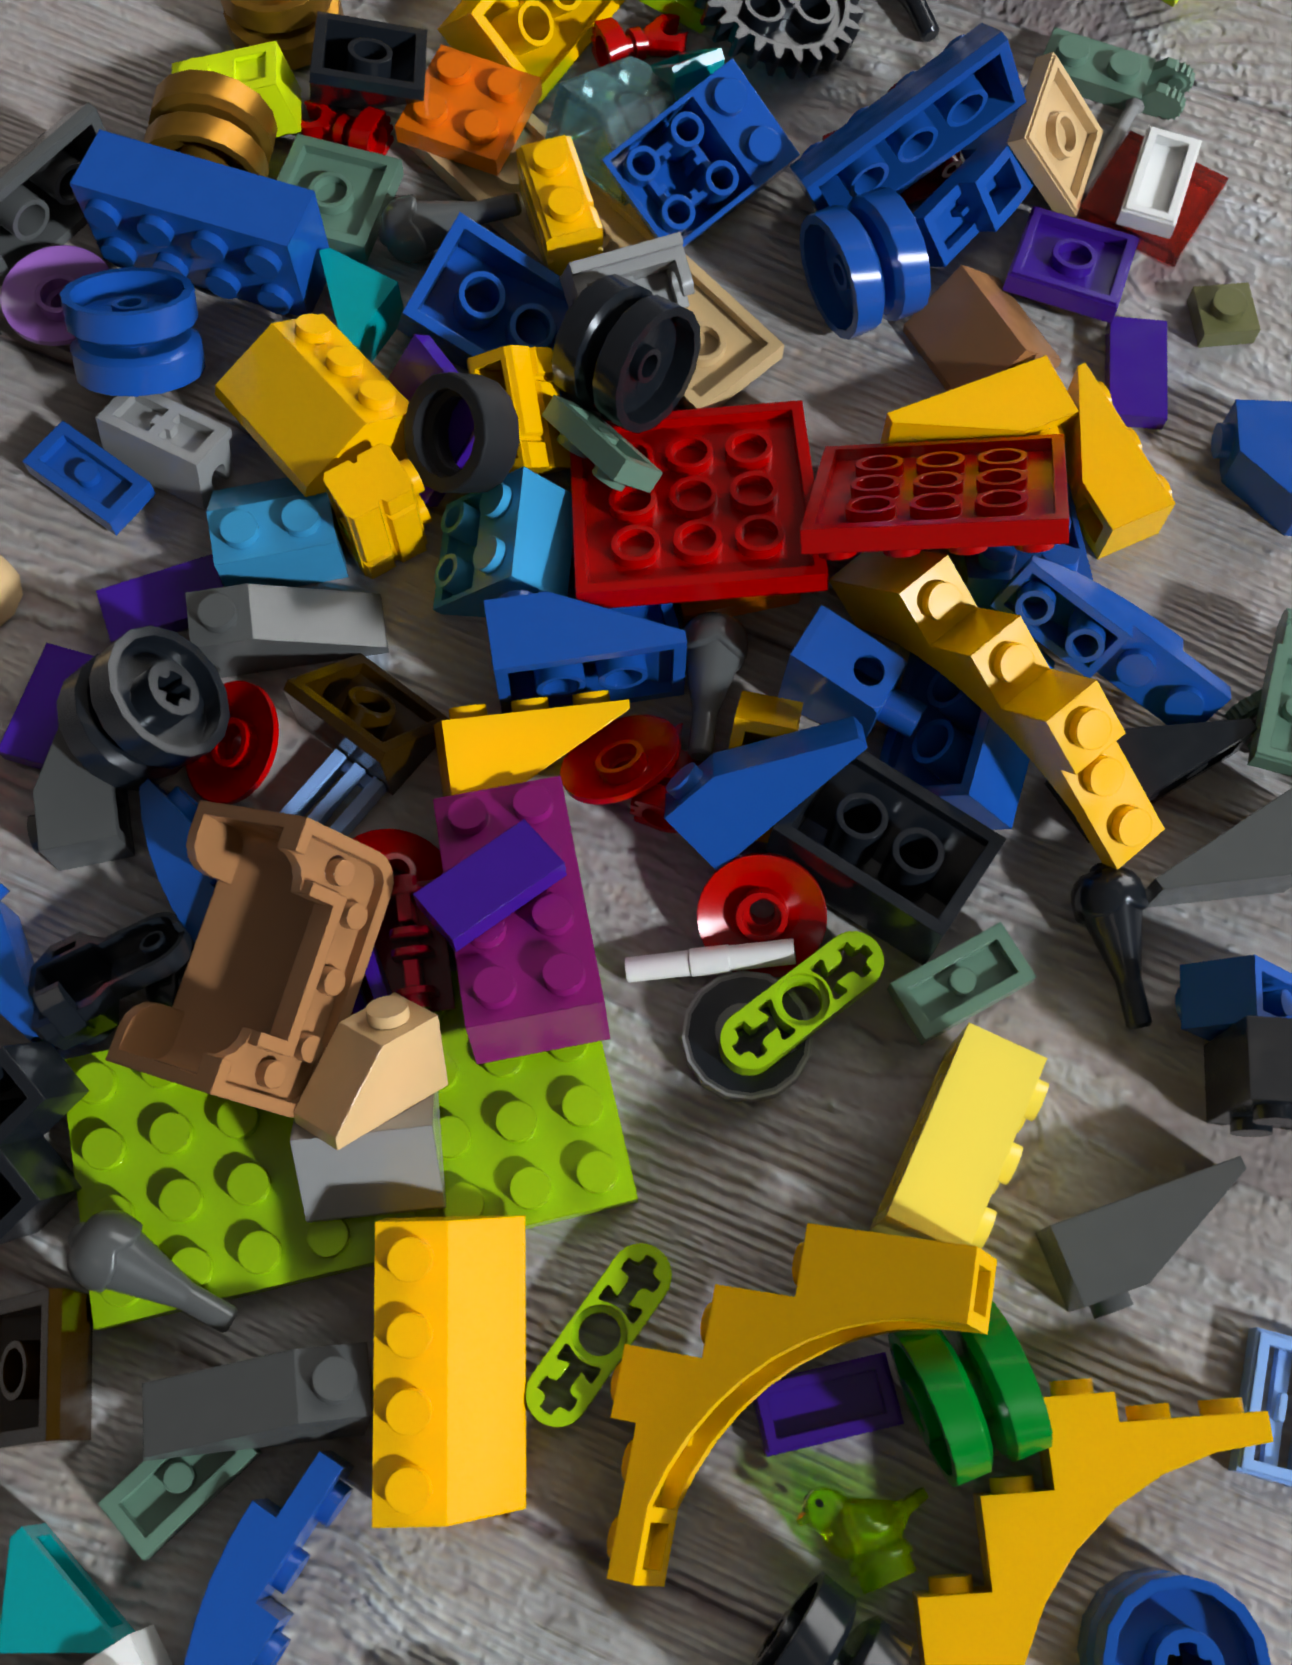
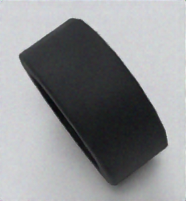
M455 372L432 375L418 386L408 404L404 422V441L408 459L416 468L423 484L439 493L489 492L506 478L514 465L519 446V422L511 397L497 381L483 375ZM463 398L468 404L474 420L475 439L471 456L463 469H460L454 462L449 448L448 428L452 412L459 400Z

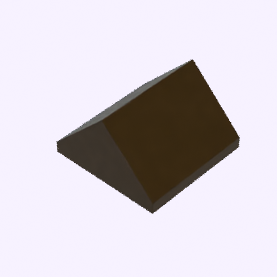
M362 653L287 679L283 689L300 726L333 751L337 748L346 755L347 760L354 764L356 762L364 768L367 775L372 778L376 777L383 782L387 792L391 795L397 792L435 749L434 725L441 720H449L448 717Z
M46 1288L0 1300V1449L91 1440L93 1320L89 1294L65 1288Z

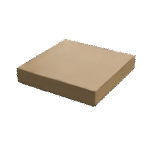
M1050 52L1035 58L1024 91L1026 103L1018 109L1007 144L1052 211L1075 217L1083 198L1103 130L1054 52Z

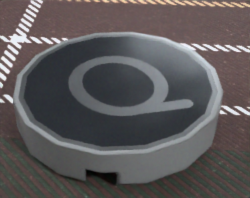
M742 970L718 976L697 992L685 1012L681 1041L687 1067L702 1087L724 1100L742 1103V1101L754 1102L759 1100L761 1102L776 1098L796 1083L810 1058L813 1035L768 1070L755 1076H744L733 1072L725 1065L720 1056L719 1040L725 1022L778 981L777 978L770 974ZM792 988L789 989L782 998L785 1011L794 1019L809 1020L807 1007ZM769 1007L761 1010V1012L769 1016L767 1024L755 1034L749 1035L743 1028L736 1031L739 1039L734 1051L741 1056L743 1053L750 1051L757 1058L763 1056L760 1049L765 1036L777 1027L782 1039L785 1040L791 1036L775 1023Z

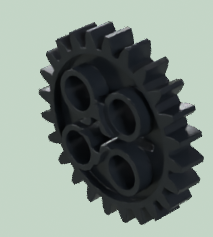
M694 0L693 2L694 7L704 10L700 20L701 25L716 26L711 40L714 43L725 40L731 43L728 52L729 57L732 58L743 52L748 55L747 68L752 69L758 61L765 63L768 76L772 77L777 67H783L786 75L791 80H794L799 67L809 78H813L819 66L829 72L835 60L842 62L860 30L858 23L864 13V10L857 6L859 0Z

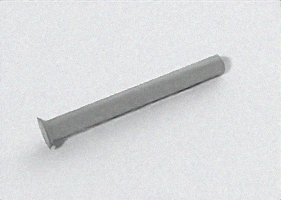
M1132 98L1126 101L1125 109L1093 163L1082 201L1088 200L1135 116L1144 110V103L1140 99Z

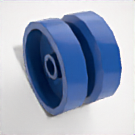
M878 187L853 197L847 209L843 205H832L808 214L801 223L799 243L807 284L817 309L828 327L839 338L850 340L875 330L882 322V318L897 321L920 312L928 304L931 291V276L925 242L913 213L904 199L890 187Z
M129 267L110 269L82 276L68 283L59 293L67 331L75 336V339L69 345L75 376L78 384L86 389L109 396L139 397L162 394L187 386L200 378L205 370L206 364L202 338L198 330L193 328L194 323L199 317L195 288L191 280L180 273L159 268Z
M1156 1567L1125 1571L1098 1589L1082 1615L1077 1646L1080 1665H1167L1169 1654L1176 1656L1174 1665H1271L1265 1636L1246 1606L1218 1584Z

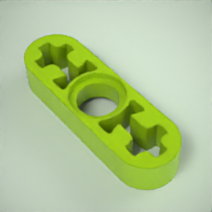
M848 931L841 933L733 1014L725 1022L719 1040V1052L725 1065L733 1072L744 1076H755L765 1072L869 992L877 983L884 967V955L879 944L871 936L862 932ZM845 951L850 957H854L859 953L863 954L867 959L862 969L865 976L861 978L854 971L847 973L836 982L833 990L841 995V997L837 1000L834 999L825 979L839 968L842 961L840 952ZM820 968L823 978L814 973L813 970ZM803 986L815 992L820 1001L819 1013L809 1020H797L789 1016L782 1003L783 995L789 989ZM769 1007L775 1023L791 1036L785 1040L782 1039L777 1027L765 1036L760 1049L763 1056L757 1058L750 1051L743 1053L741 1056L734 1051L739 1039L736 1031L743 1028L747 1034H755L767 1024L769 1016L761 1012V1010Z
M637 1243L622 1249L615 1256L534 1370L526 1386V1402L531 1414L539 1422L550 1427H566L578 1421L614 1372L618 1363L621 1362L624 1345H632L660 1306L669 1292L672 1270L667 1257L658 1248L645 1243ZM647 1258L656 1264L653 1277L660 1284L653 1293L645 1288L640 1289L629 1303V1307L642 1313L636 1322L631 1324L619 1307L599 1299L607 1288H611L614 1295L619 1298L629 1281V1277L623 1271V1267L629 1261L639 1266ZM595 1314H606L612 1317L618 1323L621 1331L617 1347L611 1353L604 1356H595L588 1353L580 1342L579 1334L582 1324L587 1318ZM569 1345L581 1362L598 1368L601 1371L593 1383H589L581 1372L570 1389L573 1397L577 1399L575 1407L570 1412L565 1408L558 1407L552 1414H549L542 1408L547 1396L540 1389V1386L546 1377L559 1381L567 1372L571 1364L559 1360L558 1357L563 1349Z

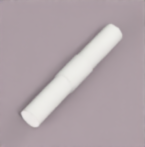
M789 938L736 945L725 944L689 948V950L625 957L626 978L628 983L793 965L796 964L794 939Z

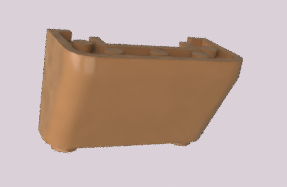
M200 800L188 832L187 854L192 866L197 871L217 880L176 998L172 1007L155 1002H143L133 1006L124 1014L116 1029L106 1061L214 1096L286 1117H294L293 1112L339 1022L351 1016L392 894L394 883L393 869L388 859L379 851L311 818Z

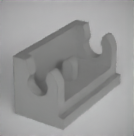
M681 232L569 262L559 278L568 307L570 308L581 291L600 277L617 274L650 290L653 295L662 296L687 309L690 306L687 295L694 294L695 290L683 248L684 242Z
M160 394L139 397L116 396L95 417L104 450L147 479L151 485L205 510L209 505L212 492L214 491V486L212 485L214 471L223 478L228 479L230 477L232 469L229 439L232 437L231 428Z

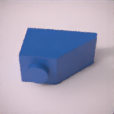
M1236 399L1224 421L1215 425L1211 439L1212 457L1219 459L1221 482L1282 535L1292 536V401Z
M1255 954L1181 964L1180 987L1175 994V1007L1181 1020V1029L1211 1041L1247 1015L1292 1018V973Z

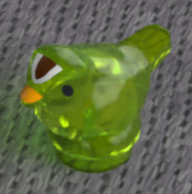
M823 1485L811 1489L804 1497L802 1510L796 1519V1523L798 1526H808L818 1532L823 1545L832 1555L848 1561L850 1577H857L863 1594H866L917 1571L910 1552L914 1550L913 1546L903 1537V1533L911 1514L929 1496L924 1487H920L902 1499L884 1500L847 1495L837 1488Z

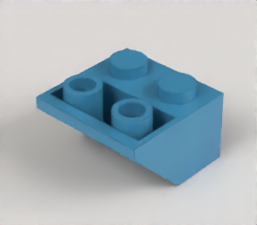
M523 466L507 474L504 481L489 492L469 493L446 505V510L441 520L443 534L440 558L434 575L436 584L434 611L443 615L486 617L483 600L496 599L502 594L514 590H526L532 593L548 591L568 596L573 545L571 492Z

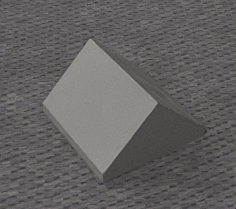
M438 1091L339 1150L334 1149L297 1125L294 1118L290 1144L306 1222L313 1223L446 1208Z

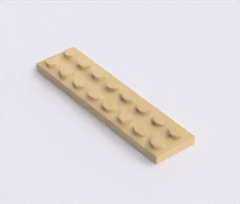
M533 113L531 114L498 176L407 145L464 201H479L512 192L518 194L522 207L521 214L488 224L509 244L544 266L520 193L519 171L516 159V149L521 147V145L558 137ZM578 155L593 199L594 208L597 210L603 227L602 247L604 253L655 239L629 201ZM686 255L695 290L694 294L687 295L690 305L687 309L694 313L700 325L701 347L695 372L678 405L684 410L721 407L783 358L784 344Z

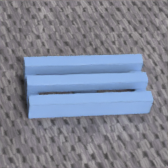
M336 748L279 813L305 816L334 781L343 774V777L307 817L324 825L332 816L334 810L358 785L363 790L330 827L337 832L349 836L387 790L383 782L376 777L372 778L367 775L364 768L356 762L354 764L347 760L346 755Z
M1258 1327L1249 1328L1239 1397H1242L1244 1412L1261 1411L1269 1348L1273 1347L1274 1355L1266 1411L1269 1414L1274 1442L1261 1444L1259 1461L1254 1460L1256 1445L1232 1449L1228 1470L1255 1476L1265 1481L1284 1484V1486L1292 1488V1433L1287 1469L1278 1467L1283 1422L1285 1421L1288 1402L1287 1392L1292 1363V1336Z

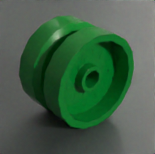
M993 1300L988 1335L945 1330L944 1335L939 1329L897 1331L888 1334L891 1356L911 1415L932 1458L944 1478L953 1488L992 1472L993 1446L1012 1462L1019 1461L1052 1447L1053 1432L1047 1407L1036 1377L1021 1344Z

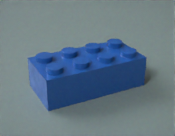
M100 129L70 182L103 258L119 268H159L178 272L189 278L194 286L210 290L224 299L238 298L262 305L267 310L279 315L287 313L296 316L312 314L327 283L319 250L329 248L315 191Z

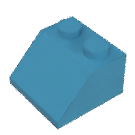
M288 477L214 490L212 492L206 513L213 562L224 587L241 584L299 587L349 577L342 537L327 492L305 497Z

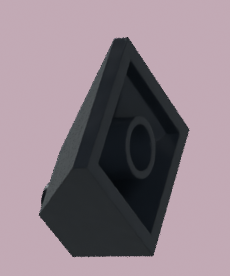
M317 11L310 68V101L312 103L328 105L329 108L339 111L350 109L363 110L369 106L380 109L423 101L428 30Z

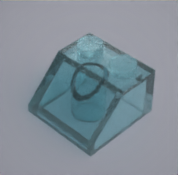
M632 56L560 82L545 139L562 135L571 136L584 175L625 206L629 204V201L600 161L676 102L672 87L653 73L649 64Z

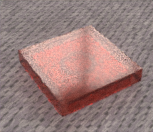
M1130 131L1081 204L1076 218L1137 236L1140 239L1136 249L1175 267L1223 192L1229 178L1195 162L1176 227L1170 239L1118 225L1116 221L1144 136Z

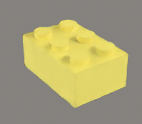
M969 1022L943 1056L869 1231L972 1245L982 1249L997 1216V1211L987 1207L989 1200L1000 1183L1007 1185L1010 1182L1023 1152V1146L1014 1143L1016 1134L1019 1133L1026 1119L1031 1122L1035 1119L1046 1097L1049 1083L1039 1078L1047 1058Z

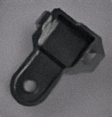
M160 912L104 938L78 932L51 945L31 967L28 991L35 1003L32 1029L40 1039L64 1051L82 1042L85 1045L101 1042L119 1025L120 1000L179 970L189 960L195 945L194 940L174 913Z

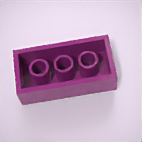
M561 776L433 799L443 873L523 819L565 862L567 873L564 878L462 949L457 952L455 951L465 1028L476 1063H488L610 1039L603 990Z

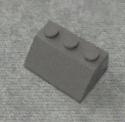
M86 103L66 114L49 130L42 133L35 142L7 166L0 169L1 287L9 271L22 258L45 247L64 245L88 224L70 182L99 129L105 131L97 109L90 103Z

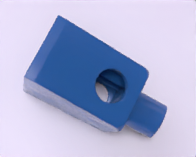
M823 605L819 607L791 652L778 694L779 698L803 702L801 715L820 724L854 716L862 724L866 739L877 721L910 738L928 707L927 704L896 688L907 665L902 656Z

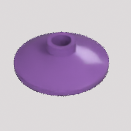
M56 245L36 250L17 262L4 279L0 292V305L3 315L10 327L18 335L30 342L46 346L71 344L75 336L67 331L59 293L68 283L82 276L110 269L99 256L81 247Z

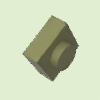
M1249 282L1196 286L1192 288L1187 299V305L1198 348L1254 343L1261 329Z

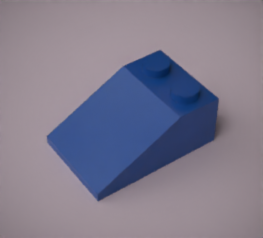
M459 212L405 306L397 330L410 338H413L414 334L430 335L450 362L468 370V358L502 346L552 348L553 352L556 335L569 307L559 275Z
M514 590L506 592L496 599L483 600L493 670L502 713L512 712L511 701L548 697L549 708L573 706V694L609 690L610 701L629 699L630 703L684 695L687 652L685 630L548 591L532 593L526 590Z

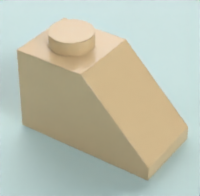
M394 992L389 996L372 1000L363 1010L340 1021L293 1112L295 1123L334 1149L339 1150L448 1085L438 1015Z

